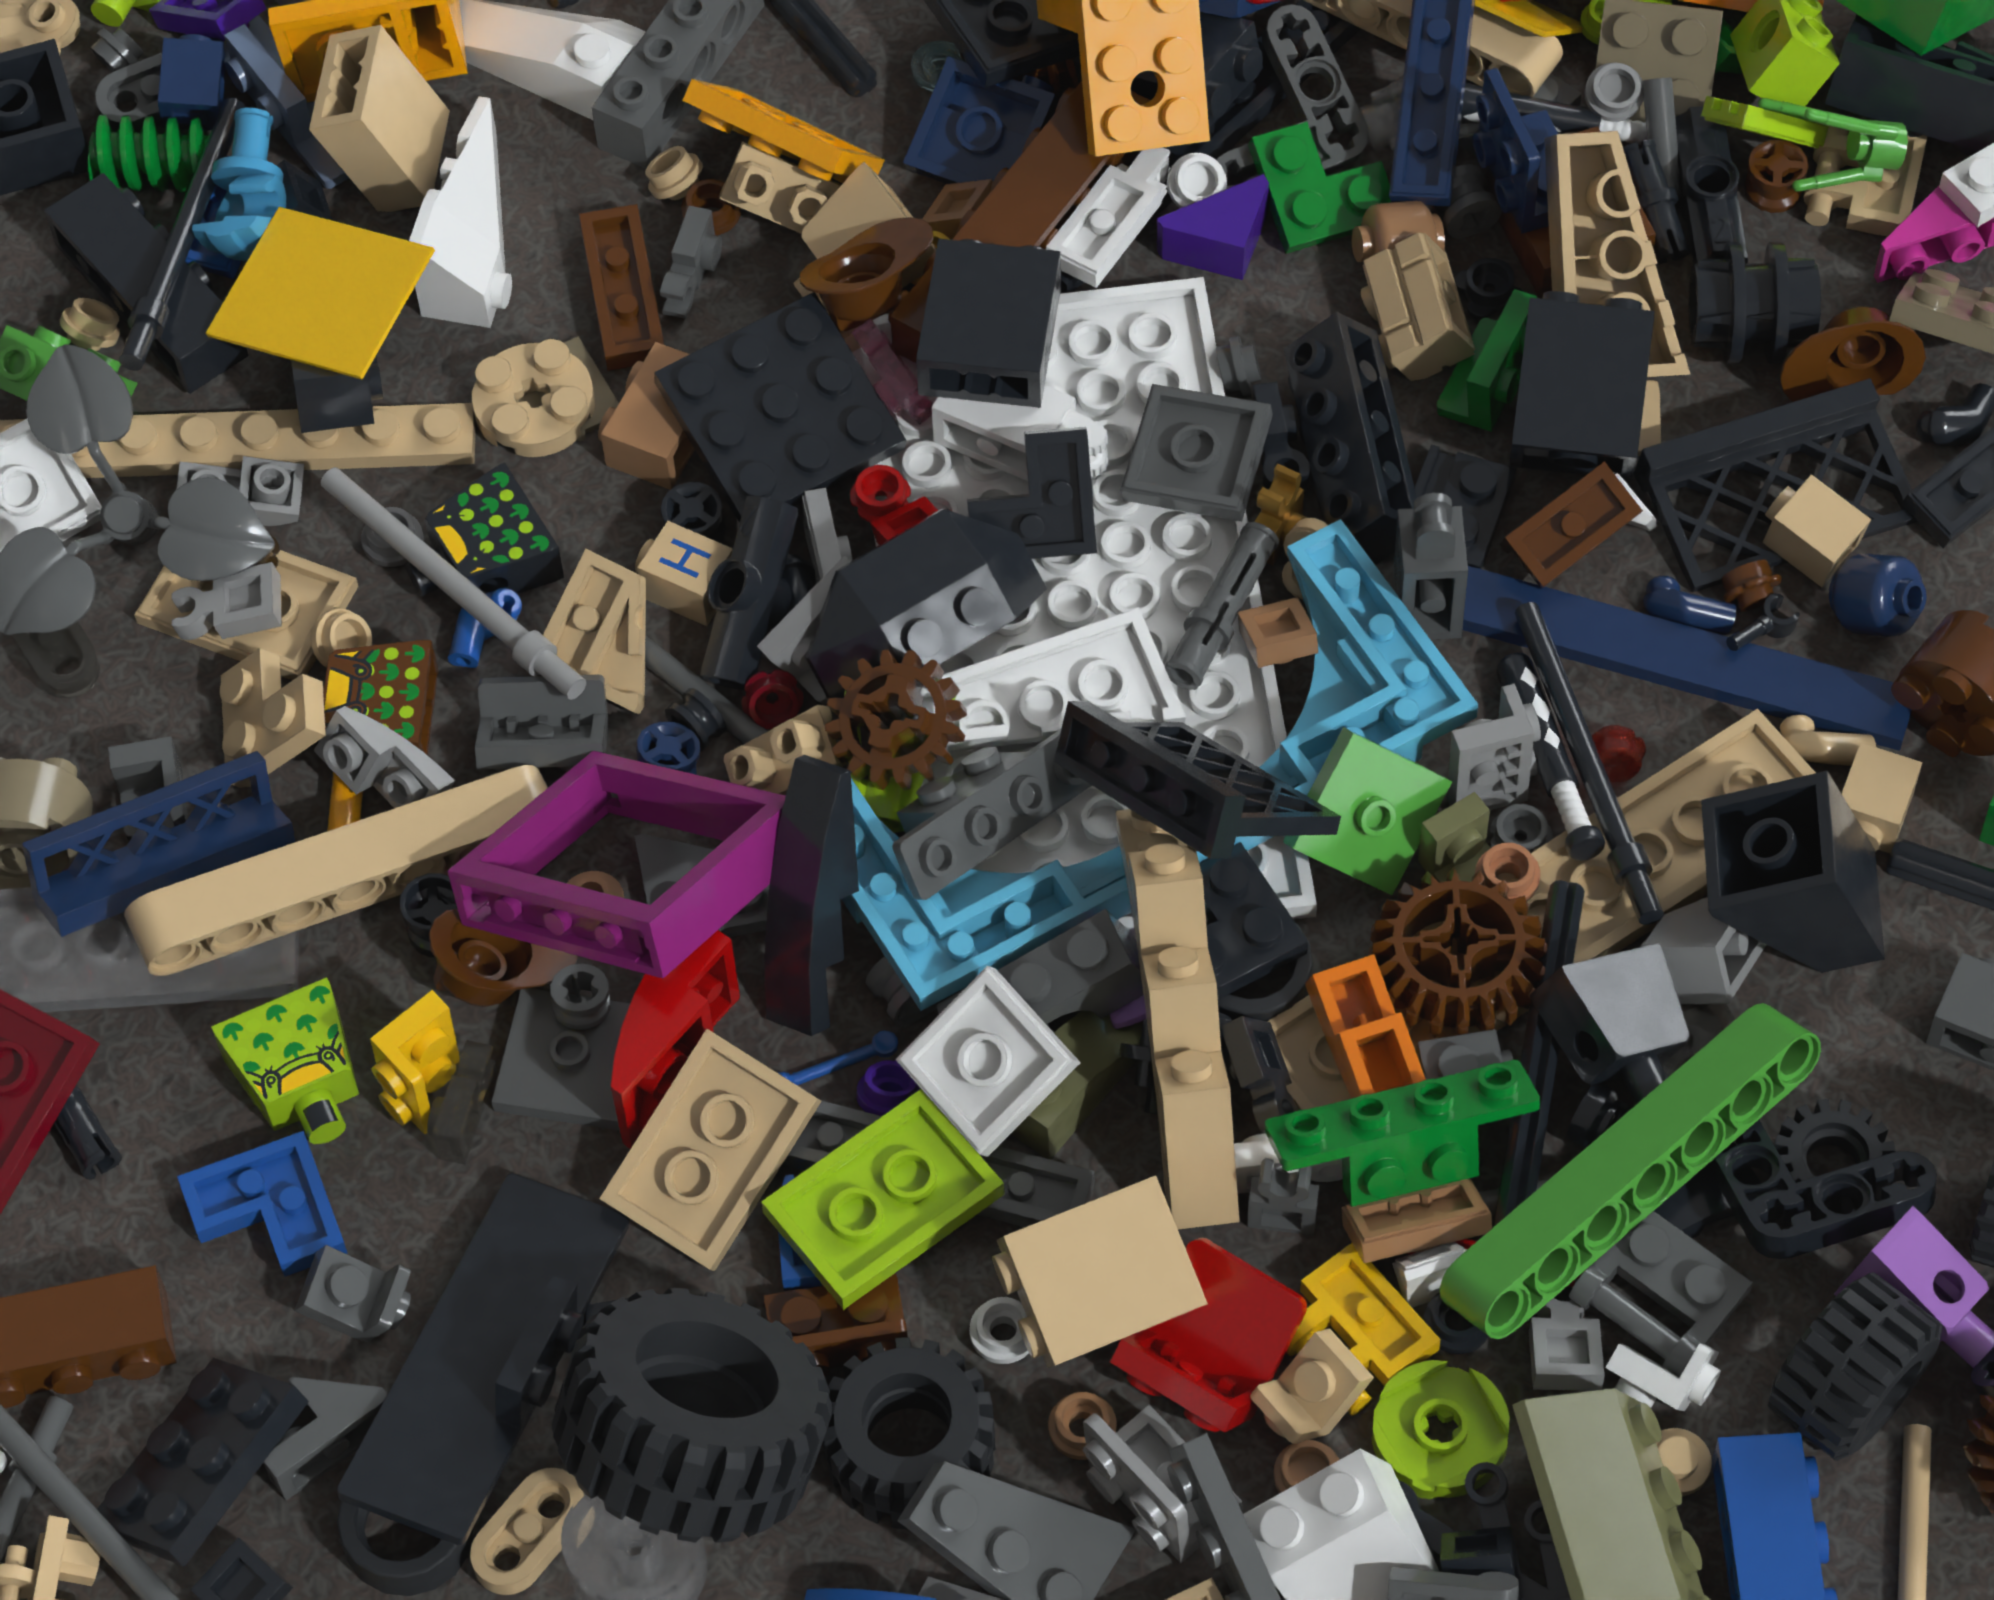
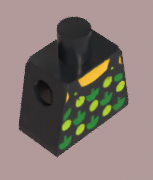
M505 462L494 467L431 510L425 517L432 549L484 594L496 591L498 588H509L518 594L564 578L559 546ZM410 562L405 563L408 575L421 597L439 589L436 584Z

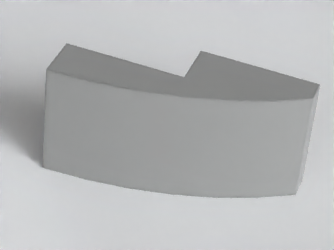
M243 456L241 469L180 461L176 490L183 484L197 478L209 477L220 479L237 488L248 499L263 526L298 522L304 464Z
M346 706L336 710L325 729L326 736L319 740L314 749V752L356 795L374 786L394 808L450 790L455 782L435 761L404 737L376 720Z

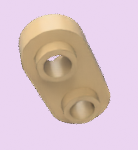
M544 1468L531 1473L479 1531L473 1540L470 1558L475 1575L484 1588L500 1595H512L526 1590L537 1580L576 1534L585 1520L587 1505L584 1492L579 1488L575 1476L559 1468ZM557 1500L565 1505L563 1512L557 1517L546 1518L540 1514L541 1507L548 1501ZM513 1552L520 1556L518 1565L511 1570H501L495 1566L498 1557L504 1553Z

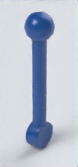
M880 1031L875 1034L871 1044L792 1074L784 1071L777 1073L794 1084L800 1085L876 1055L890 1057L897 1051L898 1040L894 1033Z

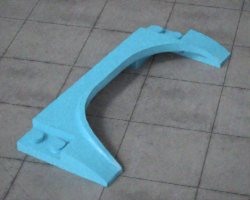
M1341 519L1287 546V555L1298 581L1307 615L1317 632L1318 653L1314 654V671L1311 687L1297 722L1286 739L1280 742V747L1259 768L1307 796L1343 727L1416 762L1422 759L1423 745L1477 717V701ZM851 778L859 891L842 900L856 923L858 924L861 921L864 923L920 1011L967 987L986 966L999 970L1104 909H1107L1117 920L1132 912L1120 846L1090 860L1067 867H1062L1057 859L1034 872L1000 873L970 869L927 900H916L910 892L892 849L894 841L899 839V837L879 820ZM1275 836L1236 837L1234 845L1241 842L1248 851ZM1196 851L1199 863L1208 859V857Z

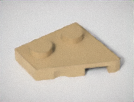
M585 549L543 636L557 647V656L579 675H602L605 678L606 699L634 713H641L645 706L646 578Z

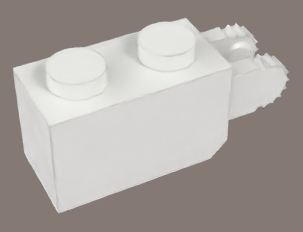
M1045 382L1041 408L938 397L931 407L933 439L935 443L1026 481L1028 479L1024 432L1086 427L1091 477L1102 476V472L1106 471L1108 456L1107 451L1104 449H1106V444H1108L1107 429H1104V424H1099L1098 421L1093 422L1092 418L1076 412L1075 397L1068 395L1055 384Z

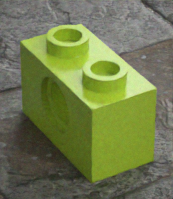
M1757 0L1730 34L1748 90L1760 98L1806 106L1840 63L1831 42L1833 35L1824 23L1821 15L1823 8L1817 0Z

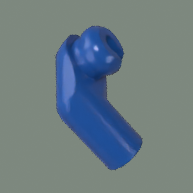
M498 588L496 591L486 593L491 600L517 620L522 610V601L515 591L509 588ZM463 608L460 610L457 618L448 661L454 666L476 668L484 641L495 635Z

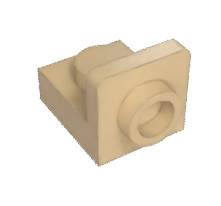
M1329 1328L1315 1332L1278 1380L1259 1384L1251 1393L1250 1398L1264 1413L1266 1423L1275 1433L1286 1438L1289 1442L1297 1444L1304 1440L1328 1435L1374 1377Z

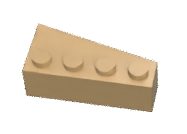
M1618 131L1557 134L1544 138L1552 291L1576 294L1580 296V303L1604 306L1605 300L1609 298H1625L1641 302L1642 310L1655 311L1647 377L1690 375L1685 354L1681 352L1675 332V320L1669 300L1665 298L1655 265L1657 260L1651 241H1648L1639 209L1641 207Z

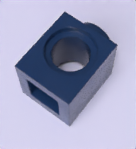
M198 34L183 35L179 39L163 38L158 107L162 127H166L169 117H176L179 128L189 129L191 119L199 117L203 130H212L224 99L226 68L223 42L212 41L210 38Z

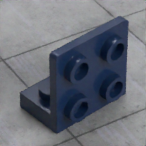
M1498 68L1484 71L1482 95L1476 97V108L1480 120L1479 132L1474 133L1472 138L1476 158L1482 168H1490L1495 178L1494 188L1498 204L1503 213H1512L1521 234L1549 226L1544 138L1557 135L1558 132L1546 109L1521 116Z

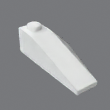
M479 96L458 134L456 159L445 158L440 168V179H443L441 190H428L423 199L409 241L433 247L435 250L415 286L421 316L490 328L496 309H506L512 290L511 274L505 271L495 121L490 98Z

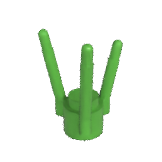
M1761 98L1758 101L1759 108L1849 131L1846 145L1847 155L1850 160L1857 161L1859 168L1796 180L1792 183V188L1796 192L1856 181L1881 182L1883 169L1898 170L1905 160L1908 137L1906 126L1903 123L1857 119L1768 98Z

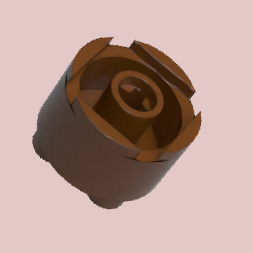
M1958 610L1946 615L1901 669L1898 678L1891 686L1894 698L1904 707L1911 709V715L1915 720L1928 730L1926 732L1928 743L1950 757H1956L1960 751L1975 756L1994 755V629L1984 625L1990 616L1978 611Z

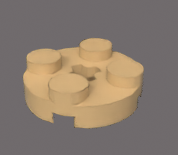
M548 339L540 343L517 345L495 356L483 359L476 368V382L472 390V405L476 422L483 436L496 447H498L497 442H499L503 446L514 448L515 455L524 457L551 455L572 445L581 435L580 428L587 421L588 416L590 415V418H592L595 410V395L590 374L583 362L572 355L567 345L560 340ZM539 391L546 393L541 397L542 405L536 408H531L527 401L518 402L520 398L529 392Z

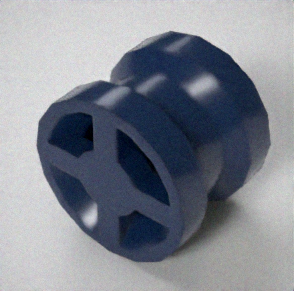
M658 722L649 725L641 731L637 740L636 761L697 775L696 764L700 756V741L692 730L685 725L675 722Z

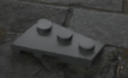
M946 1461L933 1463L897 1520L988 1593L1003 1600H1094L1136 1531L1133 1527Z

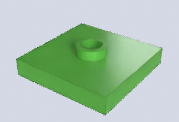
M1343 727L1307 795L1341 816L1337 835L1285 836L1283 842L1296 851L1393 895L1420 844L1422 822L1436 814L1453 781Z

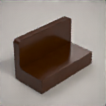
M1604 461L1507 535L1500 545L1507 554L1510 552L1514 553L1542 589L1640 515L1643 510Z

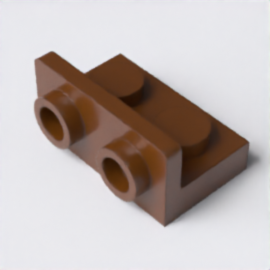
M897 1273L890 1276L844 1310L824 1286L764 1295L767 1321L773 1323L777 1320L791 1330L792 1340L796 1344L803 1342L814 1355L817 1363L816 1367H821L824 1377L830 1373L831 1368L843 1367V1364L854 1355L861 1362L867 1360V1347L881 1342L884 1351L896 1348L895 1338H908Z

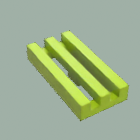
M1706 96L1701 114L1702 117H1705L1704 120L1818 149L1819 146H1824L1829 126L1752 105Z

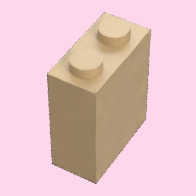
M382 25L330 35L309 126L310 132L377 211L393 212L420 207L428 190L434 189L450 110Z
M1156 1175L997 1239L1001 1253L992 1256L997 1276L1005 1293L1008 1295L1017 1291L1027 1317L1018 1320L1019 1330L1025 1346L1032 1359L1043 1356L1047 1368L1208 1304Z

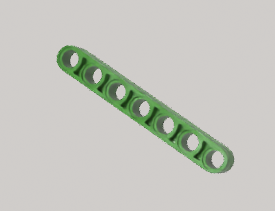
M1761 1003L1747 1009L1450 1265L1442 1278L1439 1289L1442 1301L1490 1338L1501 1339L1515 1332L1803 1082L1813 1071L1820 1056L1821 1042L1817 1035L1770 1005Z

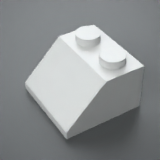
M1361 1448L1243 1514L1272 1581L1285 1600H1388V1584L1392 1567L1440 1572L1391 1464Z

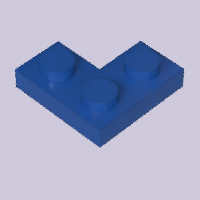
M304 1131L177 1176L200 1243L265 1221L284 1277L310 1268L316 1251L325 1245L348 1254Z

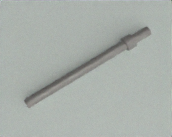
M336 467L331 468L323 475L321 486L508 646L513 651V660L530 675H541L570 700L577 698L584 691L586 680L557 656V647L539 631L533 630L529 632L340 469Z

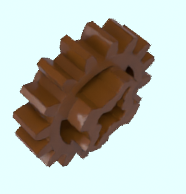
M882 650L880 666L875 668L863 658L858 660V669L861 676L853 680L850 677L841 675L838 681L846 691L844 698H828L826 704L833 713L839 716V719L825 724V731L830 737L840 740L831 749L841 763L850 761L847 769L851 771V774L857 780H862L870 773V781L879 790L886 788L890 777L895 778L896 783L903 791L910 790L912 775L918 772L928 782L933 781L935 777L931 767L932 763L939 760L942 763L951 765L954 761L946 749L948 742L956 743L964 742L966 735L958 726L953 724V721L967 716V709L958 700H952L960 692L959 687L951 677L942 679L944 670L935 660H930L922 667V660L912 650L907 651L902 663H897L896 658L889 650ZM922 687L930 692L933 698L935 714L921 707L924 699L920 693ZM902 711H904V713L909 717V719L905 718L904 721L899 720ZM888 720H893L890 729L882 721L888 722ZM857 726L863 727L866 732L870 733L868 744L872 747L870 753L861 746Z

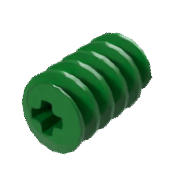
M99 115L89 141V179L91 181L104 173L118 189L122 187L126 180L129 188L133 191L143 190L149 180L152 188L159 192L167 190L172 181L179 192H187L209 135H204L199 117H193L188 133L181 134L176 117H169L164 133H158L153 116H146L141 132L136 133L134 132L129 115L121 117L117 132H111L106 115Z

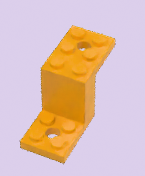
M311 0L268 8L269 26L285 74L305 96L307 102H313L316 99L329 36L382 25L426 81L468 74L459 0Z
M1037 0L1038 19L1078 33L1088 153L1097 157L1210 141L1199 0ZM1152 71L1158 81L1157 93L1151 101L1145 104H1137L1131 96L1132 81L1139 73Z

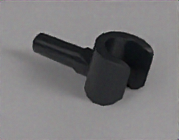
M1778 593L1771 594L1765 600L1760 616L1751 624L1726 639V644L1730 650L1737 651L1760 636L1768 635L1773 638H1785L1795 630L1800 613L1796 612L1788 619L1775 617L1772 612L1781 607L1784 597Z

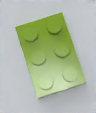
M920 1089L761 1201L764 1215L844 1310L1005 1195L1004 1182L926 1093Z

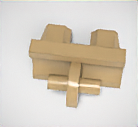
M742 142L731 171L719 194V199L802 234L803 228L839 189L841 184L833 180L826 181L799 169L796 164Z
M816 705L724 755V763L730 783L786 796L796 758L807 755L839 767L847 765V762L841 763L831 749L837 742L825 731V724L832 721L830 708L824 705Z
M49 1515L46 1521L45 1532L40 1533L38 1537L33 1569L25 1567L28 1555L26 1547L20 1545L8 1546L5 1564H0V1600H59L55 1599L58 1580L92 1586L96 1579L101 1555L84 1537L67 1533L69 1519Z

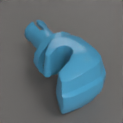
M240 108L235 111L232 154L229 157L216 160L213 163L211 179L214 184L227 190L216 213L215 222L192 225V231L203 247L208 251L222 254L232 260L247 261L278 207L286 208L283 172L278 166L267 161L273 116H270L269 112L258 108Z

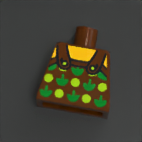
M415 640L333 651L328 657L325 685H323L325 729L336 710L346 706L390 728L428 756L438 678V666L432 641Z

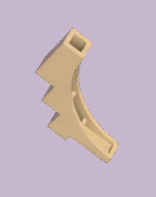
M1131 809L1115 811L1117 834L1132 911L1146 1009L1167 1204L1177 1229L1237 1223L1240 1221L1231 1093L1221 1052L1217 983L1208 950L1203 876L1195 849Z

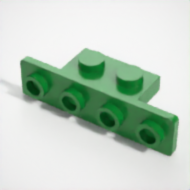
M1510 1060L1269 1118L1265 1121V1133L1282 1168L1286 1171L1342 1158L1343 1191L1351 1207L1479 1176L1478 1125L1538 1111L1540 1109V1096L1521 1062Z

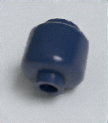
M1855 554L1847 559L1835 573L1829 586L1831 608L1841 625L1855 634L1886 637L1901 636L1913 627L1925 607L1927 598L1922 576L1915 564L1903 556Z

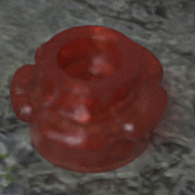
M1609 725L1591 735L1610 782H1625L1639 773L1642 767L1641 759L1646 753V745L1641 737H1635V732L1632 729L1619 725Z

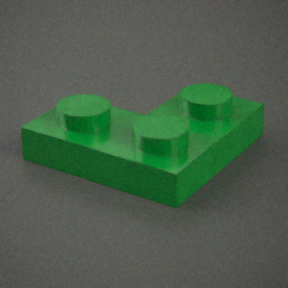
M1308 122L1254 136L1248 143L1258 176L1264 174L1269 182L1268 205L1285 254L1352 235L1354 227L1361 226L1364 213L1371 205L1391 202L1389 197L1390 183L1382 161L1326 176Z

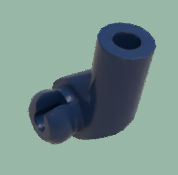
M1657 576L1647 583V594L1643 598V603L1650 616L1723 634H1728L1732 629L1736 618V607L1734 604L1680 591L1679 583L1669 576Z

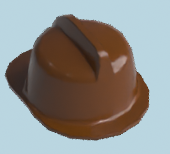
M913 217L897 218L876 224L859 233L830 254L808 264L800 272V284L808 291L819 293L824 308L828 311L829 316L839 331H849L895 309L902 296L903 269L915 262L928 250L933 241V228L925 220Z
M1858 306L1845 309L1833 316L1821 332L1809 336L1792 350L1784 361L1781 370L1780 381L1782 390L1792 402L1871 378L1878 395H1893L1909 386L1921 373L1926 359L1923 341L1913 329L1901 323L1889 321L1890 316L1877 308Z
M458 908L446 910L433 921L428 934L430 949L436 958L437 965L433 977L435 988L439 991H449L457 999L474 1006L488 1007L497 1005L510 997L518 989L551 984L553 977L561 969L576 964L578 959L577 955L464 926L461 923Z

